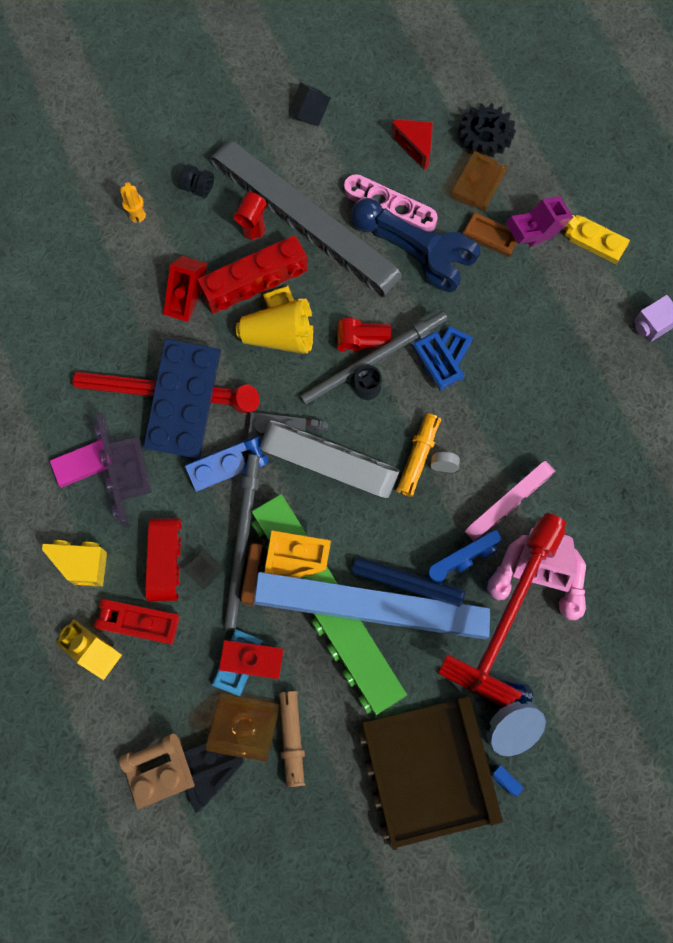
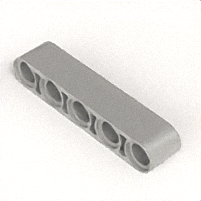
M269 420L260 444V449L269 454L384 498H389L399 474V470L393 466L273 420Z

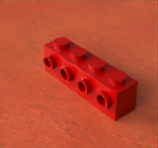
M296 235L197 280L201 293L211 313L214 314L307 272V255Z

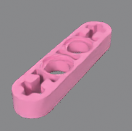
M351 175L345 180L344 191L346 197L350 200L357 202L362 198H372L377 194L383 195L386 198V201L381 203L383 209H388L398 218L425 231L431 232L435 229L437 213L432 208L361 175ZM357 184L360 185V189L352 191V187H355ZM399 205H404L408 207L409 212L401 215L395 211V208ZM414 210H416L417 213H416V215L414 214V219H411L412 216H413ZM426 216L430 218L425 224L421 223V219H424Z
M547 461L541 463L472 523L465 533L473 542L479 540L500 522L504 515H508L516 508L522 499L527 498L555 473L553 467Z

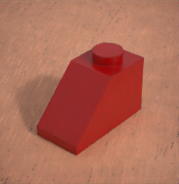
M181 256L170 264L163 315L189 322L201 293L197 279L205 276L207 263Z

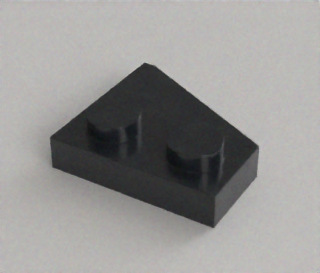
M235 732L184 752L195 785L187 789L195 813L202 811L245 763Z

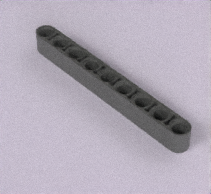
M228 140L210 157L213 166L224 171L222 174L235 184L239 183L242 185V189L245 192H253L261 196L266 201V208L274 214L278 213L281 216L280 219L293 229L297 228L300 231V235L312 244L316 243L319 245L318 249L332 260L334 258L338 260V264L350 274H356L359 277L358 280L372 291L375 289L379 292L378 296L385 297L401 280L402 274L394 264L234 141Z

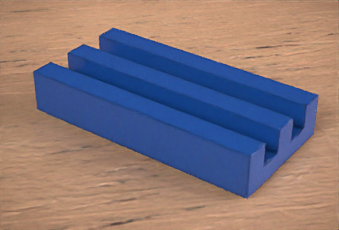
M449 326L442 341L446 345L451 334L456 336L449 348L451 355H453L460 340L465 341L455 359L459 366L473 337ZM437 348L435 352L440 356L441 352ZM431 358L430 361H431V363H432L433 366H434L435 363H434V361H433L432 358ZM443 359L442 363L446 368L447 362L445 359ZM450 368L449 374H450V376H453L454 373L452 372V370H451V368ZM439 369L436 370L441 379L445 380Z
M437 331L413 343L412 348L439 391L444 390L448 385L449 387L454 385L456 381L464 379L465 375ZM433 340L454 373L453 376H450L430 341ZM424 345L445 380L441 379L421 346Z

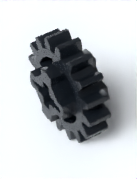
M480 103L478 110L473 106L470 107L469 114H463L459 127V139L464 140L463 147L468 148L471 146V154L479 151L482 158H484L485 153H489L492 158L495 156L496 151L503 154L505 147L510 148L516 131L514 129L515 121L509 120L510 112L503 114V107L500 106L496 110L493 103H490L489 108H485L483 103ZM472 124H473V125H474V131L471 132V128H470V127H471Z

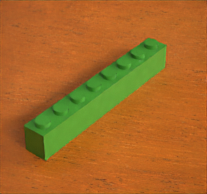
M282 494L252 511L255 520L251 524L259 537L265 535L269 543L272 530L308 536ZM328 567L325 571L299 578L338 585ZM312 613L315 618L311 620V623L319 636L325 633L330 641V644L326 646L335 661L341 659L346 668L342 673L351 687L357 685L362 694L358 699L367 714L372 711L377 716L407 696L360 620Z

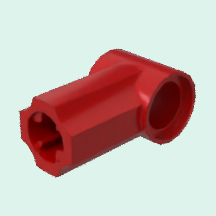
M253 192L245 194L233 214L234 220L241 225L244 237L251 241L261 238L265 232L263 212L267 207L266 201Z
M344 318L338 321L337 349L341 352H345V350L358 352L361 349H379L391 340V324H365L355 318Z

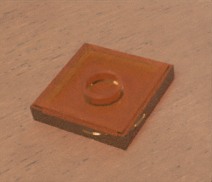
M221 693L206 744V751L267 762L280 704Z

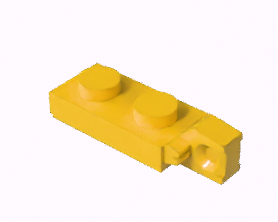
M572 215L571 221L562 229L566 231L565 236L570 239L569 241L617 265L630 240L585 217Z

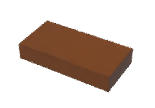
M476 212L472 214L463 231V235L476 243L509 258L517 244L516 239L512 236L507 226Z
M252 544L250 547L241 601L244 606L254 607L255 605L253 603L258 572H261L264 556L263 545Z

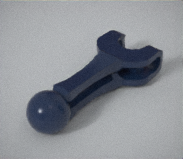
M362 198L352 207L351 221L358 230L362 232L373 231L374 236L385 239L412 255L424 266L427 281L443 291L453 292L460 284V273L450 264L451 262H458L469 266L475 263L480 256L479 245L459 232L439 235L415 227L398 218L388 209H383L382 205L373 198Z

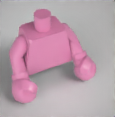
M530 534L529 536H520L508 546L501 566L497 567L496 572L488 581L487 591L492 598L498 601L505 600L511 591L512 585L510 581L512 575L520 579L531 556L529 553L530 548L526 546ZM564 535L555 556L542 560L532 582L566 591L565 596L559 601V610L565 619L577 620L583 617L586 610L585 589H583L586 564L578 550L574 548L573 539L570 536Z

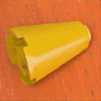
M296 299L242 316L240 322L236 324L237 337L241 338L244 344L300 354L308 353L313 345V325H309L308 317L312 316L309 302L307 299Z

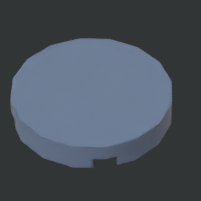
M519 701L510 703L493 716L489 723L491 728L489 732H486V737L489 745L496 753L502 756L521 754L530 749L540 739L545 729L546 720L542 711L533 702L526 701L527 704H521Z

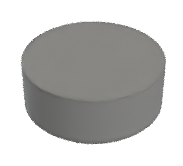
M437 452L432 455L431 468L433 470L450 473L459 470L460 458L456 454Z

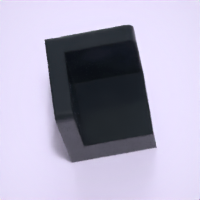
M300 82L289 112L300 120L319 126L331 97L321 90Z

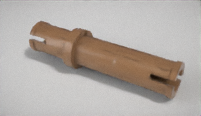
M289 691L286 694L285 692L279 693L284 752H281V759H284L286 788L305 786L302 757H305V750H302L297 691Z

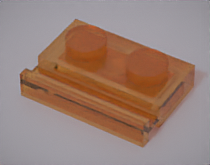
M474 151L456 183L451 197L472 207H480L485 212L507 173L508 165L502 166L497 164L498 161Z

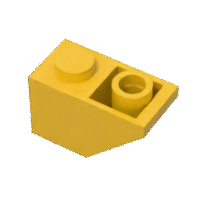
M54 540L53 544H43L42 550L70 583L73 585L103 587L107 552L99 547L100 544L82 542V546H72L71 542Z
M75 619L62 629L59 639L56 641V644L74 661L103 680L122 656L112 646Z

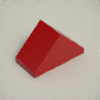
M396 119L392 122V138L423 170H426L429 166L433 122Z

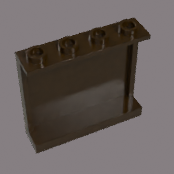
M470 696L362 723L363 729L358 730L362 749L368 748L370 760L365 761L369 780L375 779L378 792L372 793L376 811H383L385 824L380 825L384 844L390 843L392 850H397V847L488 824L492 826L503 823Z

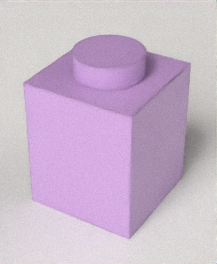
M668 295L641 310L634 320L637 332L642 337H646L649 342L673 329V302Z

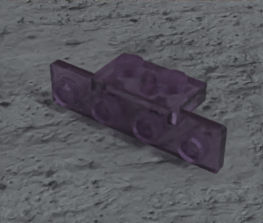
M103 413L97 414L98 423L94 424L97 439L103 442L104 450H100V457L103 466H108L110 475L105 478L109 494L114 493L116 504L111 505L115 521H120L124 527H128L130 522L125 499L152 493L141 440L139 437L112 443L107 419Z

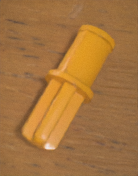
M126 182L125 186L120 188L123 208L129 213L131 221L137 222L136 217H138L139 222H141L146 217L143 209V198L138 194L135 186H131L130 182Z

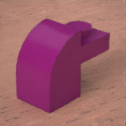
M558 196L542 199L530 213L511 216L506 225L518 244L528 243L530 247H533L555 236L571 221L573 216L562 198Z

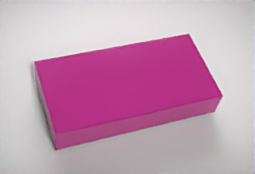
M103 439L50 460L58 485L61 488L114 466Z

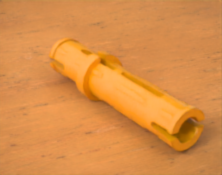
M424 414L418 434L413 437L412 451L396 492L400 493L402 491L403 495L413 497L427 455L435 445L433 440L441 422V418H437L436 415Z

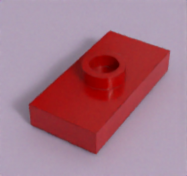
M224 640L219 671L279 680L284 649Z

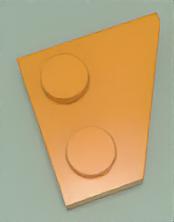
M272 530L265 573L301 578L325 571L327 569L331 540Z

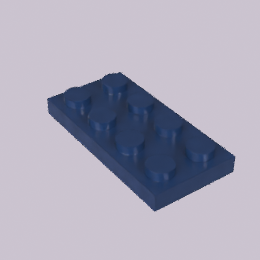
M165 339L144 449L196 459L200 458L221 355L220 349Z

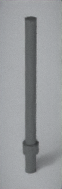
M441 311L426 321H418L412 325L413 328L300 396L307 405L355 376L356 371L360 367L365 365L372 366L415 339L426 337L430 334V330L448 320L444 311Z
M248 455L246 475L242 477L241 489H243L224 624V627L236 629L255 491H258L259 486L257 472L260 456Z

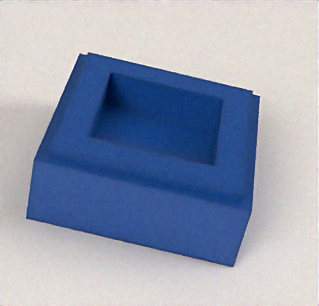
M496 765L490 772L491 777L510 796H518L524 789L501 765Z

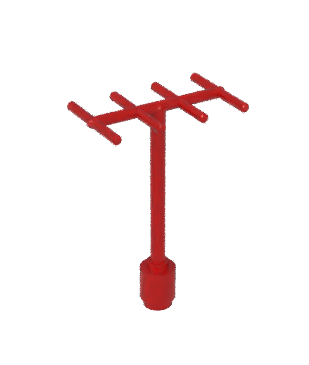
M544 513L542 518H538L526 543V546L530 548L529 553L531 556L477 669L447 654L438 670L439 675L501 707H505L521 697V691L488 675L542 560H546L547 557L553 558L566 533V522L562 518L551 513Z

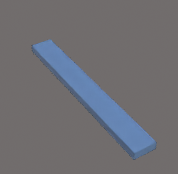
M258 572L253 603L255 605L485 640L489 638L490 608L464 604L457 607L433 599Z

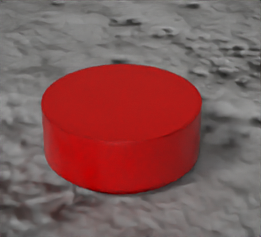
M242 385L233 390L231 402L236 411L245 414L253 412L258 408L260 398L253 386Z

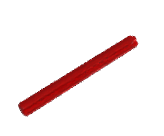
M76 372L72 380L73 387L78 389L154 397L157 382ZM214 387L211 403L232 406L231 395L233 389Z

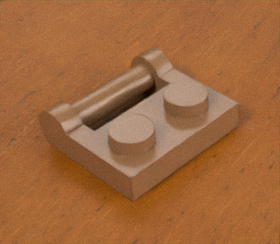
M172 733L165 736L162 742L134 754L128 752L119 758L120 767L127 775L137 810L195 786L180 740L176 734ZM165 753L169 754L170 762L141 774L140 764Z

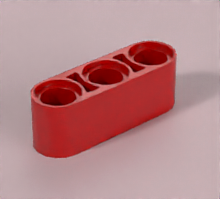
M150 518L146 569L147 601H178L179 594H176V586H179L180 565H177V558H180L181 537H178V530H181L180 518Z

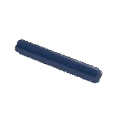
M357 558L353 563L352 573L431 599L460 607L465 598V591L459 588L434 582L430 579L362 558Z

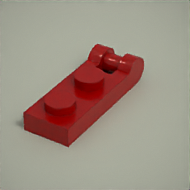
M100 599L98 608L101 611L99 618L94 621V629L169 645L174 644L180 620L179 615ZM112 612L119 613L116 623L110 622Z

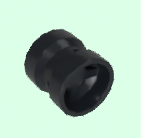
M188 164L184 167L180 177V189L187 192L195 191L198 196L207 198L214 184V174L206 170L201 172L196 166Z
M370 365L362 366L356 371L354 391L359 398L371 400L379 395L382 383L381 372L376 367Z

